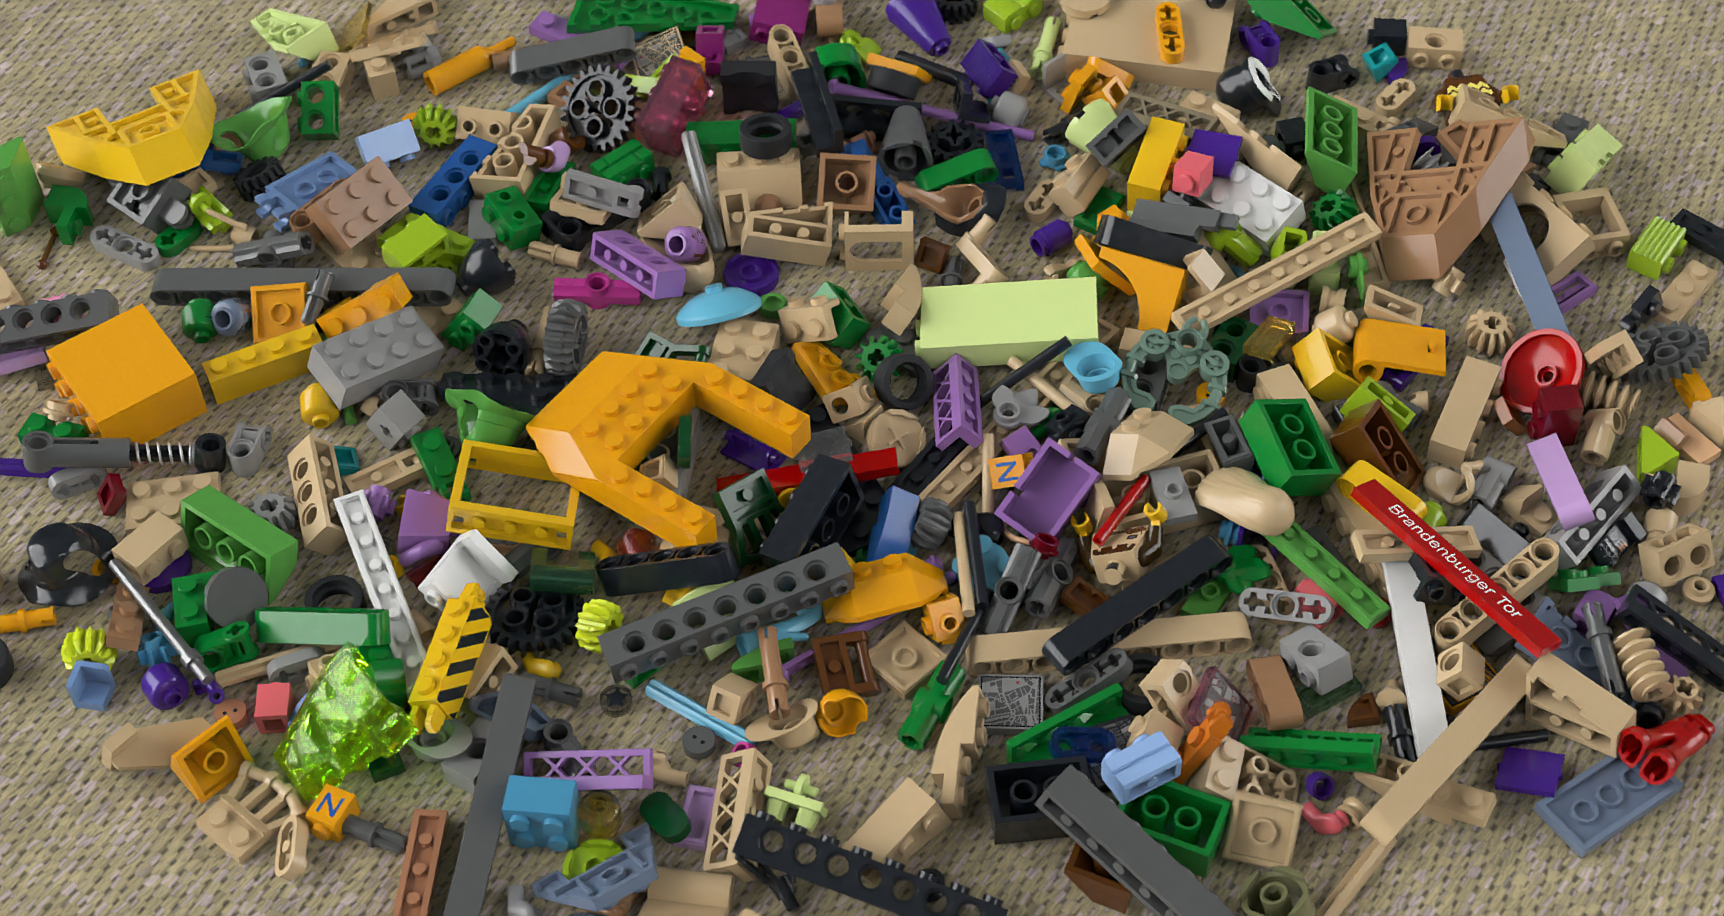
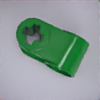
M245 621L233 622L226 627L203 634L194 643V648L204 658L203 664L212 674L240 663L249 662L257 657L260 652L257 643L253 642L250 637V626Z

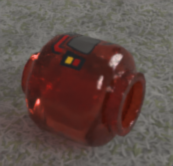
M640 528L627 530L617 543L618 555L659 550L654 534Z

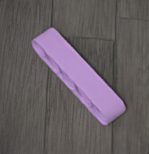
M1553 433L1526 444L1564 531L1594 521L1595 517L1557 434Z

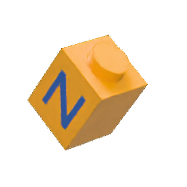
M1027 452L988 459L992 489L1013 487L1032 461L1033 453Z
M326 783L305 816L311 829L310 831L316 838L322 841L331 839L340 843L345 836L342 834V826L345 819L350 814L358 816L361 811L355 794Z

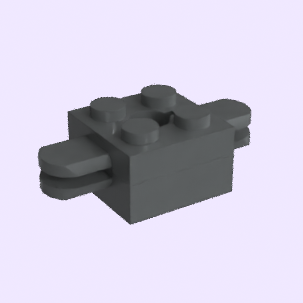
M168 177L148 186L108 179L109 184L114 190L106 201L158 235L169 225L179 230H185L192 224L195 214L191 212L189 205L185 203L192 190L173 177Z

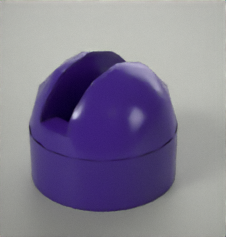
M1313 772L1305 780L1306 791L1317 800H1326L1334 792V779L1324 772Z

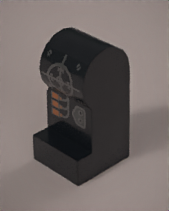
M1631 511L1622 513L1587 555L1595 566L1609 565L1610 568L1621 559L1622 554L1634 542L1641 541L1647 532Z

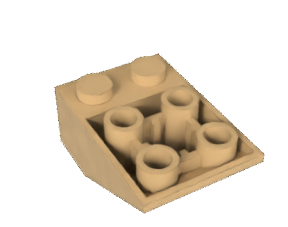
M1226 736L1221 741V744L1190 776L1188 787L1232 802V809L1235 790L1296 802L1302 775Z

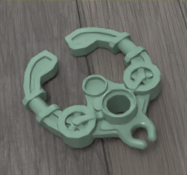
M1197 316L1187 319L1182 325L1181 330L1165 333L1160 329L1147 330L1142 334L1140 341L1132 350L1127 352L1124 368L1119 371V379H1121V388L1128 391V395L1132 399L1129 406L1132 411L1139 408L1154 410L1156 401L1154 397L1148 392L1137 389L1138 375L1135 373L1137 366L1143 367L1145 360L1157 362L1162 359L1166 361V377L1170 383L1182 384L1193 372L1198 371L1201 378L1209 383L1207 391L1211 393L1208 399H1202L1200 405L1193 409L1184 405L1170 406L1168 415L1189 427H1193L1202 423L1221 408L1220 401L1222 397L1226 396L1228 391L1226 385L1230 361L1227 355L1221 351L1213 350L1206 340L1209 334V326L1206 319L1200 321L1202 327L1200 332L1190 327L1198 322ZM1183 345H1190L1193 348H1185Z

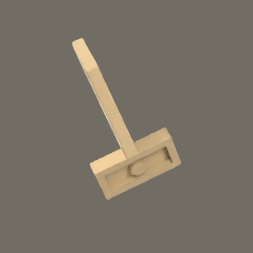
M203 717L135 728L128 721L103 742L101 762L110 771L113 768L117 770L170 768L172 755L211 725Z

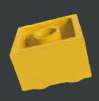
M1318 327L1291 347L1295 356L1294 364L1301 373L1302 384L1311 397L1315 396L1324 402L1347 399L1360 386L1361 382L1357 381L1353 376V348Z

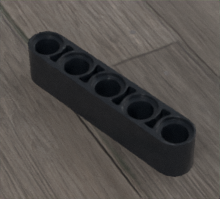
M726 541L607 557L595 565V570L603 590L608 597L721 584L735 579L740 574L731 546Z

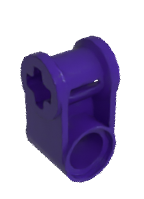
M1262 20L1254 26L1239 27V41L1251 57L1258 59L1266 68L1276 66L1279 61L1280 37L1273 31L1269 22Z

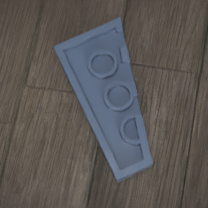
M1546 596L1535 611L1534 616L1562 639L1559 648L1550 653L1603 688L1592 644L1588 643L1575 629L1577 625L1568 616L1563 618L1553 608L1555 603ZM1518 641L1515 643L1514 646L1536 661L1539 659ZM1618 666L1623 686L1626 690V695L1619 699L1634 708L1640 702L1632 698L1631 689L1627 687L1626 678L1623 677L1621 668ZM1612 686L1614 696L1618 698L1615 687Z

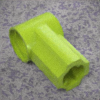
M1238 223L1236 231L1220 229L1219 232H1204L1205 238L1212 247L1218 251L1225 250L1245 267L1253 266L1263 253L1262 246L1243 231L1240 223Z

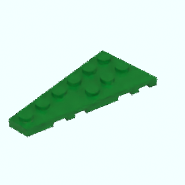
M577 0L566 25V33H592L619 26H628L634 32L667 31L676 26L679 31H696L698 26H724V30H733L739 15L740 5L716 0Z

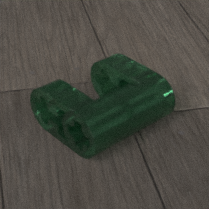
M532 547L529 591L593 595L595 552L579 551L578 566L547 564V548Z

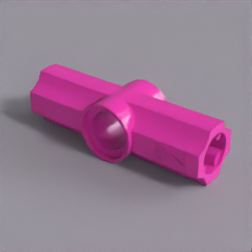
M601 272L591 273L585 279H554V302L558 299H575L582 303H587L592 309L599 310L608 307L610 304L640 305L642 301V292L624 280L610 279Z

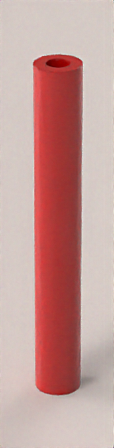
M1141 474L1095 534L1093 542L1096 545L1103 546L1151 483V479L1147 475Z

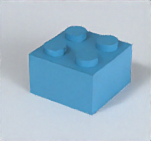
M509 775L502 813L510 844L522 849H530L536 846L548 847L557 852H562L566 849L575 850L578 845L584 816L577 781Z

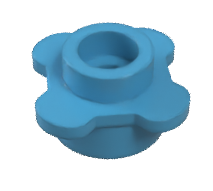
M1050 145L1045 148L1044 157L1039 160V165L1055 169V171H1063L1065 163L1071 158V155L1060 145Z

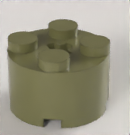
M1273 866L1271 867L1272 871L1263 874L1259 870L1250 875L1240 888L1239 898L1244 916H1317L1309 887L1303 875L1293 868Z

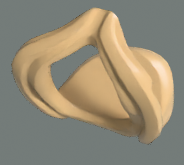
M1482 460L1463 462L1461 465L1462 475L1445 467L1433 466L1426 471L1423 477L1425 490L1430 497L1437 501L1460 506L1473 495L1475 488L1473 475L1481 471L1484 462ZM1466 482L1468 490L1457 495L1461 485Z

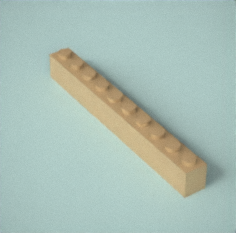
M1286 364L1258 373L1256 384L1253 388L1254 399L1306 398L1341 473L1343 474L1347 471L1349 467L1334 452L1329 440L1333 434L1332 428L1291 365ZM1336 481L1324 495H1320L1324 510L1327 513H1331L1336 520L1339 534L1346 536L1350 542L1352 554L1356 559L1358 557L1350 539L1354 530L1388 529L1380 521L1345 498L1339 492ZM1382 562L1363 563L1369 581L1375 582L1380 590V596L1389 601Z

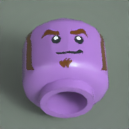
M679 226L668 232L664 246L668 257L674 262L693 263L704 256L707 242L703 232L698 228Z

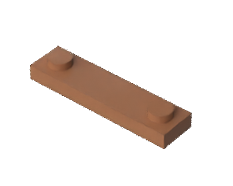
M414 809L392 916H430L450 818L448 810Z

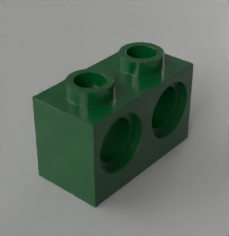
M1236 316L1225 320L1222 324L1216 325L1212 333V339L1209 342L1213 350L1221 351L1227 355L1230 361L1227 381L1230 383H1234L1236 380L1241 357L1252 354L1258 346L1261 327Z

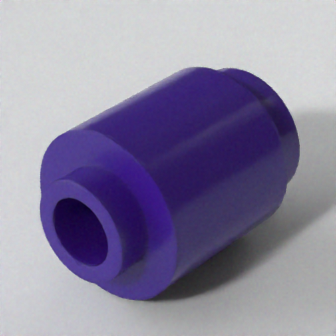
M1055 219L1034 232L1033 236L1030 237L1031 248L1040 257L1044 255L1050 256L1072 242L1073 230L1066 221Z

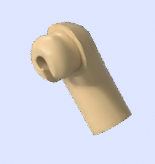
M654 749L653 778L660 784L685 789L689 780V773L672 769L667 760L668 754L666 751Z

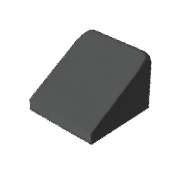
M1496 623L1475 642L1486 656L1497 657L1504 655L1515 642V639Z

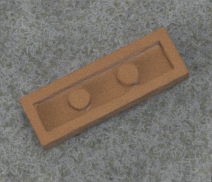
M119 582L105 647L138 652L145 611L126 587ZM141 586L149 595L150 588Z

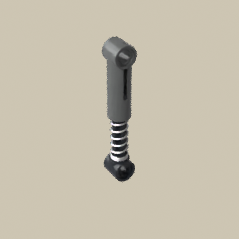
M32 431L27 433L22 439L24 467L28 471L38 474L48 472L53 467L130 468L133 461H138L140 465L143 462H149L151 466L154 462H160L162 466L165 462H171L173 466L176 462H182L184 466L186 464L190 466L195 465L201 473L216 471L221 473L226 468V440L223 436L216 433L203 434L195 442H189L188 446H182L180 442L177 445H170L169 442L166 445H160L158 442L155 445H149L147 441L144 445H138L136 441L131 445L130 438L52 437L45 431Z

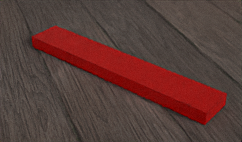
M896 447L835 457V459L851 464L858 482L899 474ZM813 462L765 470L776 495L779 496L782 491L788 488H798L805 476L808 465ZM750 473L716 478V492Z

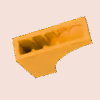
M1101 246L1099 258L1107 260L1118 267L1133 285L1139 304V323L1137 329L1143 331L1160 329L1165 333L1173 332L1175 324L1171 320V315L1180 308L1190 272L1180 267L1112 247Z

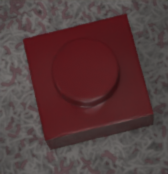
M108 473L97 492V497L105 516H115L120 506L126 501L127 490L123 486L120 474Z

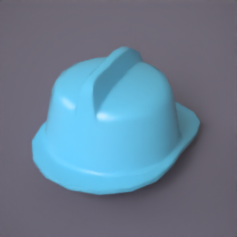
M1095 341L1082 342L1072 346L1065 353L1063 361L1066 368L1078 379L1084 391L1090 394L1104 393L1106 395L1109 388H1114L1119 382V371L1123 365L1121 359L1106 345Z

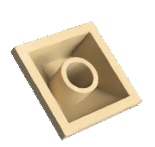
M683 181L640 214L637 234L640 237L665 239L668 232L675 227L692 226L699 230L702 228L703 214Z

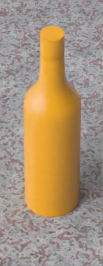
M510 36L492 46H474L424 72L425 84L437 96L487 70L491 66L490 54L509 50L517 45L516 40L513 36Z

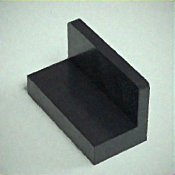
M957 76L952 101L957 119L990 124L991 118L985 101L974 100V94L968 77Z

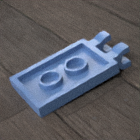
M330 151L265 186L266 193H261L254 197L255 202L261 206L256 209V214L262 219L272 214L278 219V221L273 223L274 228L279 232H283L290 227L289 218L295 211L339 179L348 178L357 169L333 151Z

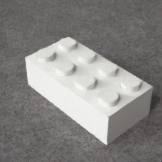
M1239 161L1235 162L1230 179L1213 176L1211 184L1200 197L1186 194L1202 208L1221 210L1222 213L1238 215L1243 231L1262 246L1263 254L1269 258L1272 244L1284 227L1288 226L1297 229L1306 219L1302 200Z

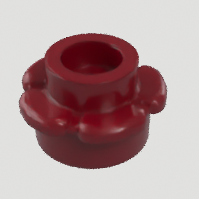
M1038 532L1034 539L1029 541V547L1042 553L1041 559L1049 560L1050 557H1056L1059 554V551H1057L1059 540L1051 534Z

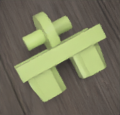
M804 773L799 776L797 781L786 779L784 788L793 790V793L770 785L766 786L764 792L768 799L765 813L775 816L776 822L783 823L789 808L798 810L794 823L808 828L807 832L810 833L814 831L820 818H826L829 810L824 808L823 802L805 797L808 795L816 798L819 788L810 786V775Z

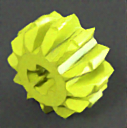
M591 599L589 603H584L582 613H578V623L575 624L577 627L575 638L579 640V647L594 653H602L597 636L623 626L624 614L620 613L619 605L604 599Z
M91 626L88 629L77 627L75 632L67 633L64 644L61 647L62 661L65 663V668L68 670H73L77 660L107 664L109 669L112 670L115 658H117L118 648L105 647L107 633L104 632V628L95 630Z

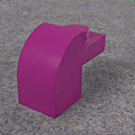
M698 26L695 33L696 52L705 58V75H720L721 62L725 61L724 26Z

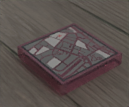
M1216 666L1207 667L1186 720L1193 727L1200 726L1207 718L1206 711L1209 707H1212L1213 704L1219 701L1227 702V704H1230V716H1232L1234 723L1231 728L1232 730H1229L1227 736L1239 742L1254 707Z

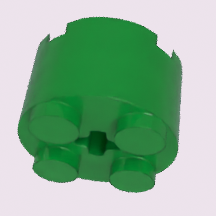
M836 42L817 46L813 50L817 51L827 82L831 79H838V83L865 89L867 81L861 57L853 44Z

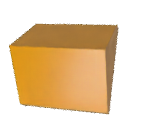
M225 715L175 752L171 757L170 768L194 797L203 804L238 777L240 766L245 760L254 762L230 718Z

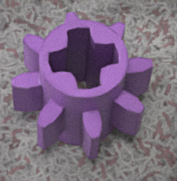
M375 484L370 485L369 490L363 489L375 521L382 522L384 516L390 517V515H393L397 501L390 499L392 495L390 489Z

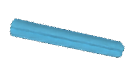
M652 679L646 685L645 691L648 697L694 723L709 728L714 734L734 745L740 741L752 743L753 745L756 744L755 741H750L745 737L746 729L738 724L731 725L707 714L706 706L663 682Z

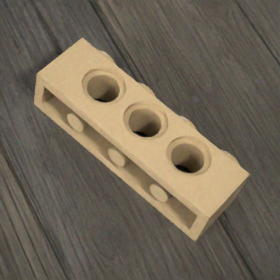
M308 434L288 454L287 458L304 547L329 556L347 540L333 500L344 496L334 444Z

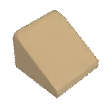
M666 454L640 465L641 474L669 490L678 488V466Z

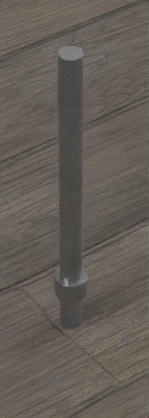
M112 559L109 562L110 569L181 656V663L188 671H193L203 685L210 684L214 680V676L203 664L204 658L195 648H191L120 559Z

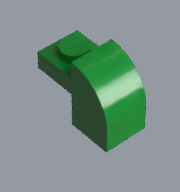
M52 185L43 205L50 223H57L56 229L62 245H74L77 236L82 234L83 226H93L94 216L85 193L78 188Z
M389 644L357 646L355 656L364 676L361 691L370 701L374 719L399 717L406 695V678L401 658H394Z

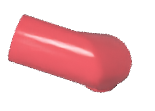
M1312 801L1303 805L1301 815L1318 834H1338L1342 832V828L1347 827L1349 824L1348 816L1344 811L1336 810L1334 813L1322 814Z

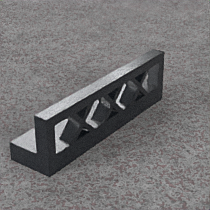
M817 51L808 52L809 67L791 71V79L818 158L820 153L844 152L843 129Z
M831 94L843 129V138L850 139L866 130L874 132L877 142H883L893 113L898 107L905 105L913 106L919 110L920 114L922 112V103ZM848 106H857L861 110L849 112L846 108ZM881 108L885 109L888 113L878 115L873 110Z
M1638 584L1634 585L1614 617L1631 629L1642 627L1650 630L1651 635L1649 638L1655 641V646L1724 693V661L1717 657L1721 656L1724 658V645ZM1638 597L1641 600H1643L1647 604V607L1635 598ZM1663 618H1668L1669 620H1671L1674 623V626L1666 620H1664ZM1690 637H1695L1697 640L1701 642V645L1695 642Z

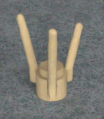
M206 210L208 215L232 225L231 241L235 242V244L260 239L259 228L248 226V224L238 222L213 210ZM234 245L190 246L189 250L200 252L232 251Z

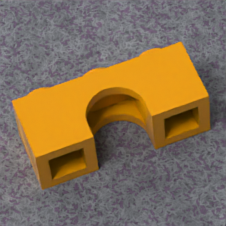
M397 272L375 283L361 295L353 299L350 296L327 308L316 321L326 337L330 339L402 309L413 296Z

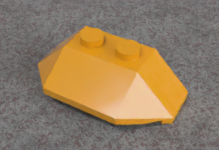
M905 552L889 554L878 560L858 562L850 566L855 589L850 590L843 596L832 597L822 601L821 605L826 624L834 622L859 623L921 607L935 600L939 595L948 593L949 589L943 570Z

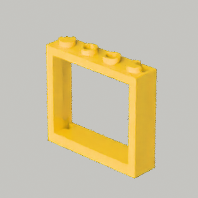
M464 439L448 506L446 531L463 534L476 529L483 537L570 550L580 491L571 486L566 517L461 501L468 468L565 483L552 475L545 458L539 451ZM470 458L476 459V462L470 461ZM455 516L463 517V522L454 521ZM557 532L566 533V538L557 537Z

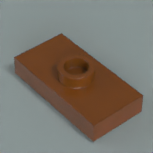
M1077 575L1058 601L1082 617L1110 599V597Z

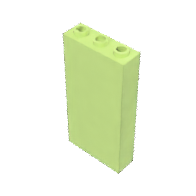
M1096 277L922 287V299L917 311V317H921V319L916 320V336L920 337V340H915V355L921 357L929 365L930 369L939 368L955 353H958L973 366L1006 365L1012 356H1016L1023 363H1027L1064 336H1067L1072 346L1082 342H1099ZM1068 349L1049 362L1064 361V355Z

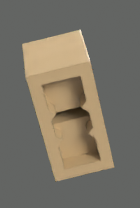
M321 51L317 61L313 62L312 68L328 59L333 69L313 81L334 80L339 87V108H341L356 74L354 62L352 63L349 53ZM323 93L314 95L312 102H320L323 98Z
M1691 523L1638 544L1643 579L1660 587L1674 586L1677 584V581L1688 576L1699 575L1703 570L1715 565L1710 530Z
M1161 659L1139 686L1153 708L1185 730L1184 735H1189L1195 726H1200L1202 723L1197 718V714L1206 691L1199 685L1192 673L1191 667L1184 660ZM1200 710L1199 715L1206 719L1207 716L1201 713L1202 710Z

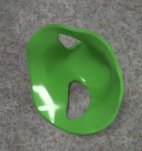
M292 96L274 97L259 102L244 112L218 121L213 126L210 142L226 151H238L253 163H255V160H262L263 157L267 156L268 158L270 156L279 157L286 150L290 142L286 111ZM225 133H234L244 146L237 147L230 139L222 138L221 136Z
M447 388L445 391L446 402L457 411L459 439L462 443L466 439L512 446L520 433H523L526 425L535 417L527 412L505 407L489 399L476 389L458 390ZM464 400L473 402V404H466Z

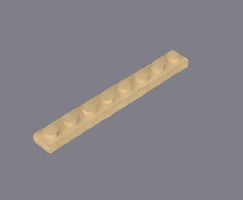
M1365 211L1174 311L1171 315V320L1181 330L1182 325L1187 319L1197 316L1198 322L1190 327L1200 332L1202 330L1200 321L1206 319L1210 329L1377 241L1382 236V230Z

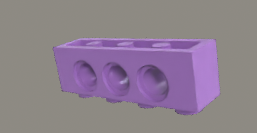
M622 229L593 232L591 260L652 299L683 296L684 284L686 282V269Z

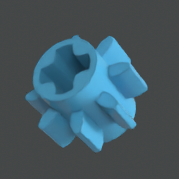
M152 631L144 634L140 638L141 645H139L138 652L136 651L140 665L147 664L148 668L159 663H172L171 656L178 654L161 631Z

